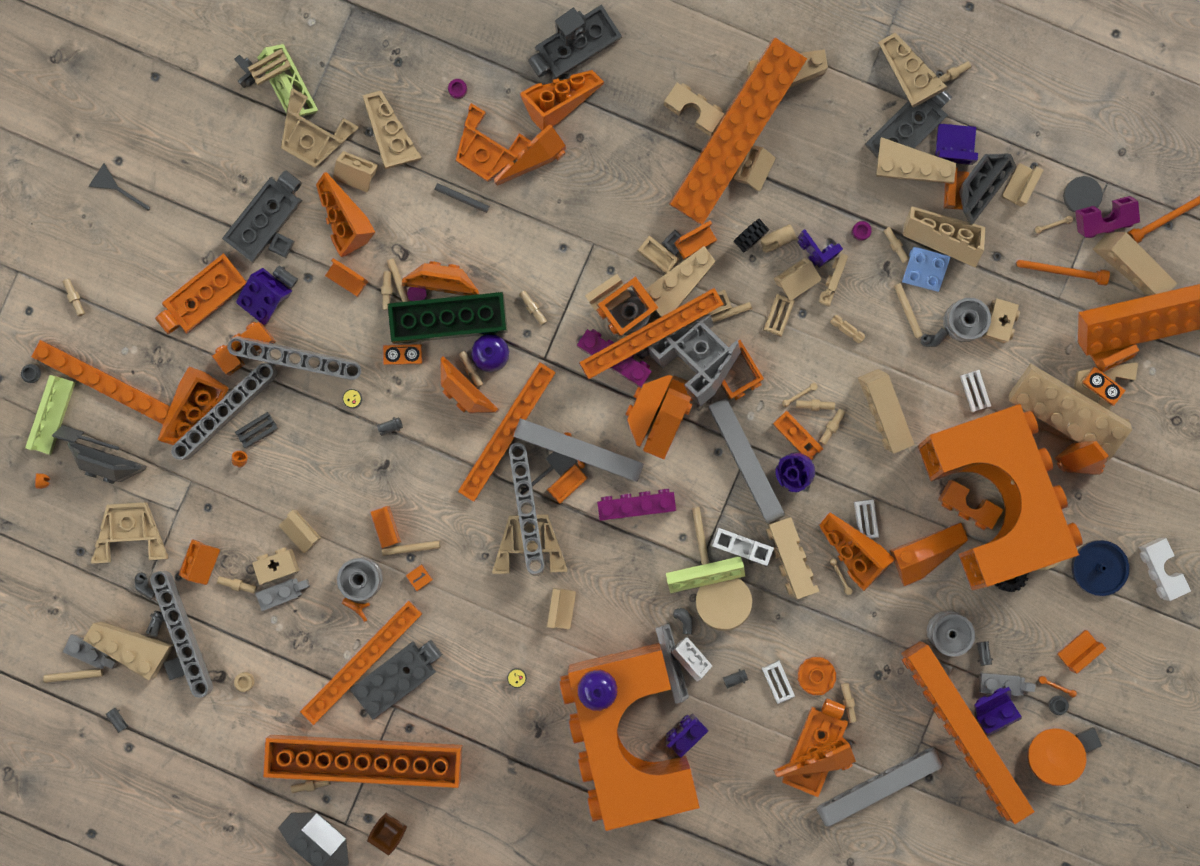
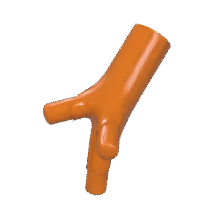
M345 597L342 604L354 610L366 622L367 618L362 609L370 606V603H356Z

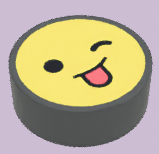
M355 389L347 390L342 398L345 406L349 408L359 407L363 400L362 394Z
M520 668L512 669L507 676L509 685L514 688L522 687L527 680L525 671Z

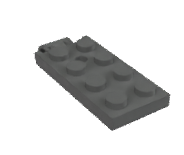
M602 4L584 15L586 19L585 35L580 42H573L566 47L558 34L555 33L536 45L535 50L539 51V53L533 55L528 62L538 77L546 75L551 70L554 74L553 78L558 79L622 39V35ZM566 49L568 52L566 55H562L560 51Z
M945 90L914 108L908 101L865 143V146L877 158L881 137L915 149L948 116L941 108L952 96ZM921 115L922 120L917 121L915 116Z
M287 170L279 176L277 181L270 177L222 239L254 263L273 239L276 232L280 230L303 201L293 195L299 190L302 182ZM272 203L277 204V207L274 210L270 208V205Z
M432 640L419 649L413 641L350 690L372 720H374L436 673V670L430 664L443 654ZM404 667H409L410 673H404Z

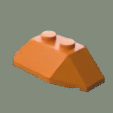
M430 261L429 264H422L402 279V285L406 287L423 288L463 296L479 294L478 289L464 270L459 269L460 266L449 264L446 267L441 266L439 262Z
M444 356L441 357V386L444 388L442 392L449 399L453 397L458 402L456 406L463 413L466 410L469 413H497L499 411Z
M671 375L645 383L642 388L638 387L635 392L634 406L629 405L625 415L629 416L627 421L637 447L642 445L673 378Z

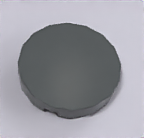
M1087 176L1076 177L1070 181L1063 193L1064 203L1072 212L1090 206L1098 208L1103 197L1102 188L1099 183Z

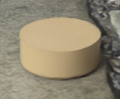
M242 672L234 679V686L240 692L249 691L255 683L253 675L248 672Z

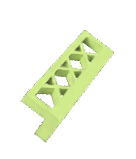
M284 44L264 48L257 57L259 61L282 49L292 66L289 68L292 76L282 72L269 80L286 114L290 91L293 88L292 84L298 86L301 91L300 93L308 97L306 103L310 109L304 110L302 107L299 116L303 117L316 113L318 109ZM282 62L281 64L275 66L271 70L266 71L265 74H268L273 70L279 68L280 66L284 65L285 62Z
M49 375L25 447L26 449L52 455L57 438L52 437V434L62 425L76 382Z
M741 556L666 573L670 593L746 577Z

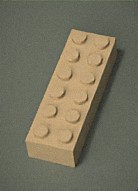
M1031 363L1009 393L1010 402L1015 405L1021 404L1022 409L1031 411L1035 417L1075 441H1097L1109 455V461L1132 431L1130 422Z

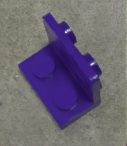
M940 123L937 128L935 156L956 164L973 165L978 161V153L974 152L976 127Z
M805 229L797 237L799 239L797 242L801 249H806L810 255L808 257L809 260L812 261L814 266L817 265L818 268L838 256L843 250L838 243L835 246L830 244L821 252Z
M261 268L250 275L236 303L263 325H266L279 303L288 298L292 290L278 279H275L264 268Z
M1009 687L1005 689L999 688L994 691L993 695L981 697L974 704L975 717L987 737L1022 719V716L1011 700V689Z
M693 713L690 716L688 714L685 715L679 722L680 726L676 729L672 728L665 735L667 737L665 739L666 746L668 748L671 747L680 757L684 756L709 731Z

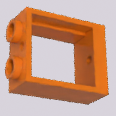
M635 276L598 303L596 311L602 319L606 318L610 323L608 327L614 335L618 334L621 336L657 310L658 306ZM631 286L648 310L621 328L605 305Z
M738 340L740 354L756 379L733 393L726 381L723 380L721 386L729 400L732 398L738 400L745 395V390L751 388L753 391L761 386L760 381L764 379L741 340Z

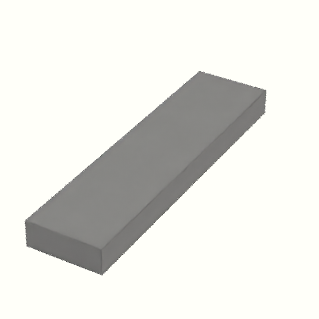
M668 623L655 629L676 704L688 699L689 695L680 662L671 653L676 647L670 624Z

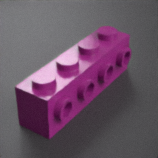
M587 329L578 342L577 348L592 356L614 342L610 339L608 341L601 338L602 334L594 329L591 331ZM634 355L610 367L611 370L640 388L652 372L649 369L650 365L642 360L637 362L633 359Z
M669 489L658 490V494L652 495L650 491L639 492V496L631 497V493L622 494L620 499H612V496L601 497V501H597L600 521L676 511L674 492H670Z

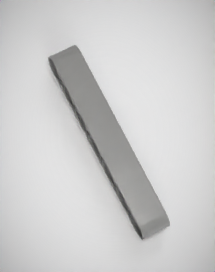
M240 336L233 337L227 345V349L232 355L350 380L357 379L361 374L360 364L349 359ZM239 341L242 344V349L240 351L234 350L232 342ZM254 345L260 346L262 353L259 355L253 354L251 347ZM273 349L279 350L281 357L274 359L271 356V351ZM291 354H298L301 360L298 363H293L290 360ZM310 358H318L320 364L317 367L311 366L309 364ZM330 362H337L339 368L336 371L330 370L328 368ZM351 365L356 366L358 372L354 375L347 372V368Z
M267 363L258 365L173 445L171 450L173 457L179 460L190 459L276 378V368ZM266 367H269L271 371L268 377H264L262 373ZM254 380L256 388L250 390L249 383ZM237 394L242 395V401L239 404L235 402ZM223 407L228 408V414L225 417L221 415ZM209 420L214 422V427L211 430L207 428ZM196 433L200 435L198 443L193 441V436ZM182 446L186 449L184 456L179 454V449Z
M723 398L709 405V410L766 523L770 524L784 517V511L728 400Z
M521 418L513 436L638 482L644 465L636 460Z
M515 443L509 449L526 567L531 575L539 576L544 571V560L528 456L525 446L521 443ZM516 449H521L523 451V455L521 457H515L513 455V452ZM518 468H525L526 473L523 476H518L516 470ZM522 486L529 488V492L525 495L519 493V489ZM525 505L532 507V511L528 514H524L521 511ZM533 524L535 529L533 532L527 533L524 530L525 526ZM530 543H536L538 548L536 551L530 552L527 550V546ZM533 562L541 564V568L538 571L530 569V565Z
M165 570L155 572L150 579L151 585L188 685L195 697H204L211 693L213 684L173 576ZM160 575H163L165 577V583L163 585L160 584L158 581V577ZM167 592L172 596L170 603L165 600ZM173 611H176L179 615L177 621L172 618L171 614ZM179 629L185 631L184 639L179 637ZM186 647L191 648V657L185 654ZM193 665L199 668L197 675L192 672ZM199 683L205 685L206 690L204 693L199 691Z
M928 748L820 804L816 810L826 827L831 826L943 767V763L935 748Z

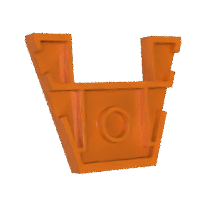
M471 103L456 162L489 182L510 162L515 161L523 149H529L532 142L519 133L508 150L476 129L486 115V112Z

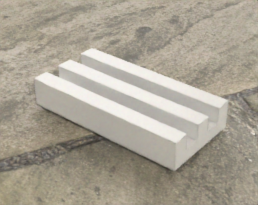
M980 370L961 375L960 379L971 412L990 407L991 404ZM974 375L976 376L977 383H978V386H979V389H980V392H981V395H982L984 404H982V401H981V398H980V395H979V392H978V389H977V386H976V383H975V380H974V377H973ZM967 377H969V380H970V383H971V386H972V389H973V392H974V395H975V398H976V401H977V404H978L977 407H975V404H974V401H973V398H972V395H971V392H970V389H969V386H968V383H967V380H966Z
M874 500L854 502L858 531L863 533L859 506L862 505L866 536L870 539L879 538ZM867 504H870L873 535L870 534Z
M779 660L766 667H762V671L777 704L795 697ZM775 667H778L788 689L789 695L787 696L774 669ZM768 670H771L782 695L780 699L767 672Z

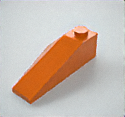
M593 70L571 75L568 79L559 81L558 78L552 80V83L544 85L542 83L535 84L521 92L520 96L531 120L541 130H544L549 124L553 127L599 89L604 84V81Z
M550 124L531 141L532 144L529 149H523L519 153L515 163L514 161L510 162L494 178L497 186L549 164L555 159L559 160L565 155L566 145Z
M327 172L323 173L316 183L321 204L327 210L328 217L326 222L331 224L333 234L330 236L340 257H344L366 245L375 234V230L367 216Z
M189 366L178 385L158 440L174 445L224 398L229 388L206 372Z
M1097 441L1072 443L1055 459L1058 461V467L1063 472L1100 475L1104 471V464L1107 462L1109 455Z
M831 512L819 524L830 545L835 546L838 551L839 560L844 561L847 566V573L850 578L863 591L895 560L881 545Z
M960 522L889 550L891 556L895 559L894 563L903 586L923 579L965 544L968 538Z
M842 737L773 771L776 777L839 769L846 770L852 767V763L856 762L850 744Z

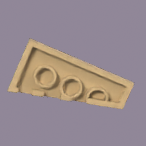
M896 33L878 42L913 108L948 89Z
M382 91L363 95L364 104L384 168L388 169L421 160L422 157L415 149L402 124L398 121Z
M882 137L880 138L876 177L954 184L956 163Z

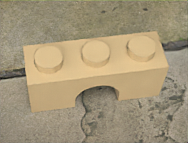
M677 82L664 101V106L678 116L686 108H695L700 115L695 127L710 137L725 115L719 106L715 104L712 106L706 102L707 99L704 96L691 92V88L684 83L679 84Z

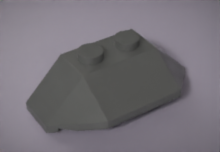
M985 154L963 182L960 189L963 212L969 224H974L1016 168L1011 154Z
M68 442V447L78 468L86 471L85 475L96 478L97 475L104 477L103 481L114 484L115 481L122 482L147 468L146 465L77 442Z
M291 812L278 827L288 845L312 866H348L349 858L346 837L318 812Z

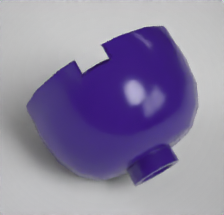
M486 334L474 342L471 356L479 369L485 372H496L507 364L510 351L507 343L501 337L495 334Z
M791 453L782 457L775 469L779 484L782 487L788 488L790 492H800L814 481L815 466L808 456L801 453Z
M603 670L587 672L578 684L577 694L580 702L586 708L593 711H602L609 708L617 697L615 679Z

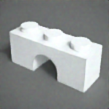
M721 528L716 529L711 543L713 547L766 566L769 563L774 548Z
M1158 538L1139 547L1141 551L1140 557L1149 568L1148 574L1157 585L1156 591L1160 598L1171 601L1191 592L1182 573H1174L1169 576L1164 570L1165 562L1169 558L1174 557L1167 538Z

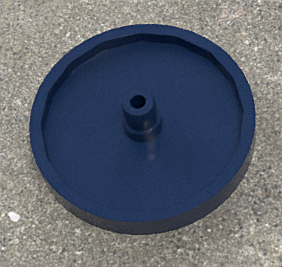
M1094 540L1082 545L1078 549L1079 555L1073 557L1071 570L1076 584L1083 591L1096 596H1108L1116 593L1124 586L1129 576V562L1126 554L1119 546L1109 541Z

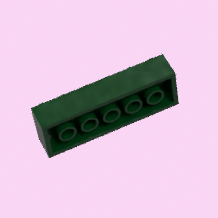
M503 292L387 304L390 336L393 344L508 333Z

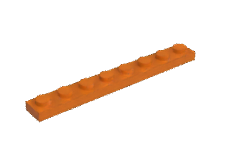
M715 288L584 359L579 364L589 380L724 304Z
M42 340L39 341L31 356L32 358L164 424L170 408L166 403Z
M539 362L458 490L459 493L475 502L515 439L513 436L519 419L527 420L556 374L555 371Z
M408 601L318 692L300 713L314 725L423 613Z

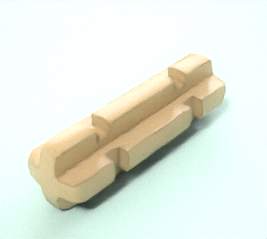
M835 315L830 323L833 326H838L840 331L850 338L853 337L855 342L861 343L865 334L861 331L858 332L854 326L847 321H843V318L839 315Z

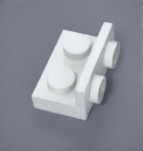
M688 637L680 641L671 652L696 681H699L712 667L711 663Z

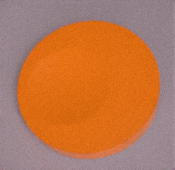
M1054 728L1039 733L1032 740L1028 749V763L1032 772L1039 780L1048 785L1065 786L1071 784L1082 775L1086 766L1087 759L1083 744L1074 734L1063 729Z

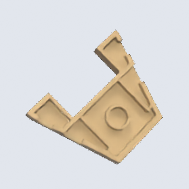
M292 88L280 148L316 167L355 132L358 126L342 118L334 135L299 116L308 97Z
M1138 363L1118 365L1103 373L1114 382L1115 378L1136 380ZM1091 369L1077 371L1074 390L1110 411L1111 405L1082 383Z
M147 502L106 505L100 527V535L96 541L94 556H92L91 564L111 562L110 542L148 540L149 560L168 559V554Z
M548 514L537 515L542 552L550 553V572H568ZM510 515L492 574L510 573V553H524L519 515ZM527 524L524 530L527 533H531L534 531L535 526ZM530 543L527 546V550L530 552H534L538 548L536 543Z

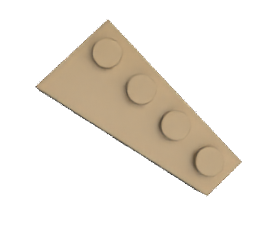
M825 49L800 53L807 60L789 89L826 73L828 65ZM759 59L749 61L747 66L748 76Z
M911 206L904 223L903 236L976 268L984 251L985 227L976 224L972 225L969 222Z
M1127 232L1106 233L1093 248L1097 254L1144 292L1145 297L1171 291L1177 284Z
M705 246L645 289L658 306V309L654 312L659 318L677 309L715 264L716 261Z
M877 369L858 377L863 393L868 401L869 409L876 420V428L882 434V444L885 450H889L894 454L915 445L889 375Z
M787 517L767 524L769 529H766L769 540L773 539L775 545L773 553L775 558L780 559L781 565L779 570L782 577L786 576L788 583L785 584L788 594H792L794 598L800 599L820 592L818 586H814L812 583L813 573L809 565L805 563L807 561L802 546H799L800 539L792 518Z
M101 621L93 623L83 639L88 644L147 680L154 679L157 676L163 663L174 648V644L146 637Z

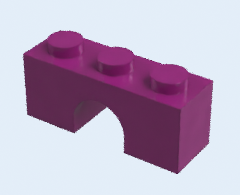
M1132 196L1112 200V211L1104 218H1102L1101 210L1095 206L1075 211L1077 231L1086 238H1093L1103 232L1111 233L1115 229L1129 228L1136 223H1140L1139 203Z

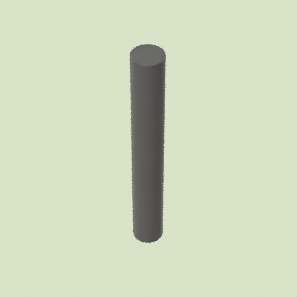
M439 183L435 186V190L485 213L489 210L490 206Z

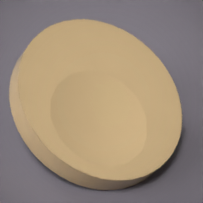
M737 578L701 586L696 596V607L700 618L705 624L716 630L728 631L738 628L748 619L752 609V596L747 585Z

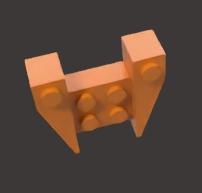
M675 375L673 376L643 448L644 452L665 459L684 414L688 415L693 405L689 403L693 399L687 394L685 388L687 380Z

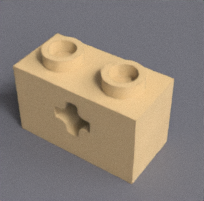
M1001 299L993 300L989 310L991 324L988 331L982 337L1000 343L1009 342L1013 338L1015 331L1013 329L1014 321L1016 322L1019 318V305ZM1003 318V322H1005V324L1002 326V322L999 321V319Z
M285 547L276 550V555L269 557L268 554L256 557L257 561L252 564L259 585L300 571L292 549L287 550ZM274 562H279V566L272 568Z

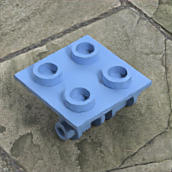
M913 246L909 253L910 259L902 283L939 292L951 257Z

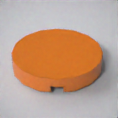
M810 657L798 669V682L807 693L823 695L834 687L836 671L827 659Z

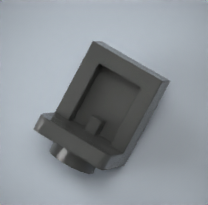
M239 54L234 60L246 74L238 82L243 88L250 87L255 83V79L248 69L253 63L247 57L243 59Z

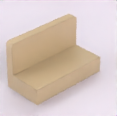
M753 145L733 179L750 185L756 191H760L775 161V157L763 147Z
M343 151L336 160L333 179L368 192L371 179L377 172L378 165Z
M1019 163L1002 197L1020 207L1027 204L1043 169L1039 167L1031 169Z
M803 258L773 278L776 284L783 289L789 300H793L821 281V277L812 261L807 258Z
M618 274L586 294L585 297L596 311L598 303L624 284ZM626 289L605 305L606 308L611 311L630 298V292Z
M292 510L287 514L288 517L279 524V527L303 553H306L321 537L297 510Z
M553 588L547 627L571 628L576 596L575 591Z

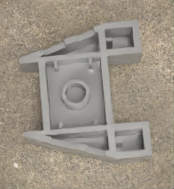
M710 314L702 316L695 322L684 326L647 347L650 356L662 369L679 356L696 373L685 384L687 394L700 407L715 395L741 353L737 340L728 347L710 330L714 326Z

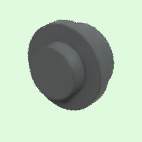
M28 364L22 368L21 377L25 382L35 383L40 379L41 371L38 366Z
M1054 696L1049 701V709L1055 715H1063L1069 708L1067 699L1062 696Z

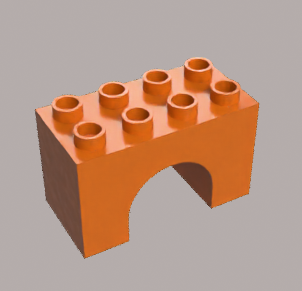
M1021 404L931 434L918 445L930 481L955 473L971 472L990 480L997 487L1003 498L1005 518L998 534L990 542L958 554L972 591L989 587L1078 556L1079 553L1076 547L1083 544L1077 525L1075 523L1067 524L1062 509L1068 507L1067 498L1060 485L1053 487L1047 472L1053 470L1050 454L1046 448L1038 449L1033 438V434L1039 431L1036 418L1031 411L1023 412Z
M656 643L570 664L568 675L561 676V681L559 682L564 704L575 702L577 713L570 714L569 720L573 742L575 744L584 741L586 751L579 752L580 759H578L583 782L594 780L595 789L588 790L589 798H587L592 821L603 820L605 830L608 831L699 809L700 806L686 755L659 762L645 761L632 755L623 746L617 733L620 718L630 704L641 697L671 690L660 644ZM593 670L608 672L615 679L617 685V697L614 703L602 711H593L586 708L580 702L577 694L580 679L587 672Z

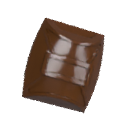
M386 812L373 827L367 842L389 856L400 843L407 826Z

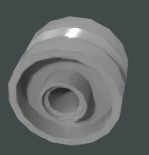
M628 290L631 297L609 311L621 328L648 310L634 290ZM627 310H631L633 312V315L631 317H628L626 315ZM650 315L624 334L630 335L646 326Z
M964 298L953 303L946 310L943 317V326L949 333L948 335L959 342H969L983 336L991 324V314L988 307L976 298ZM964 317L968 319V324L965 322Z
M365 557L351 559L344 563L337 575L339 590L345 597L354 601L366 600L374 596L381 588L383 582V574L379 565L372 559ZM359 575L363 576V582L358 581Z
M941 611L930 619L927 626V637L931 645L942 654L960 656L972 647L975 640V631L972 623L961 614L954 611Z

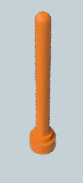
M1200 196L1141 229L1134 228L1127 233L1137 243L1142 242L1144 235L1200 204Z
M1018 260L1016 262L1017 267L1092 279L1094 282H1098V285L1107 286L1110 278V271L1101 269L1100 271L1090 272L1025 260Z

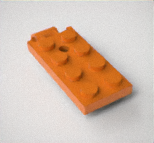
M223 253L163 301L162 305L167 310L162 311L155 319L167 334L174 332L179 326L187 334L241 291L247 281ZM191 301L195 302L194 308L189 307Z
M826 698L821 711L811 706L789 762L843 737L848 721L840 720L843 716L845 705ZM820 731L825 733V736L822 739L818 738V733ZM829 771L783 776L782 783L819 797Z

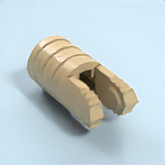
M788 224L762 237L763 252L773 251L796 240V234L792 226Z

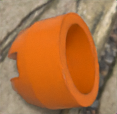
M235 451L231 458L232 464L241 468L247 463L248 456L243 451Z
M36 473V489L48 487L50 483L46 481H49L50 477L43 473Z

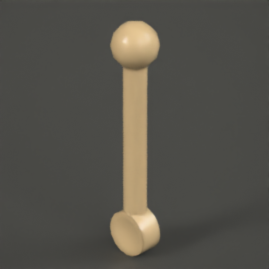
M1067 216L1061 221L1043 227L1037 226L1035 232L1039 234L1043 230L1063 223L1070 224L1073 221V217Z
M812 383L809 388L789 400H783L782 405L788 407L791 402L811 390L815 391L818 388L817 384Z
M832 558L830 565L836 570L845 588V594H852V589L848 587L837 566V560Z

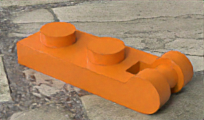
M785 411L773 423L775 428L801 454L808 456L811 460L814 459L813 456L817 452L820 453L823 450L822 446L788 411ZM810 443L812 447L807 451L804 447Z

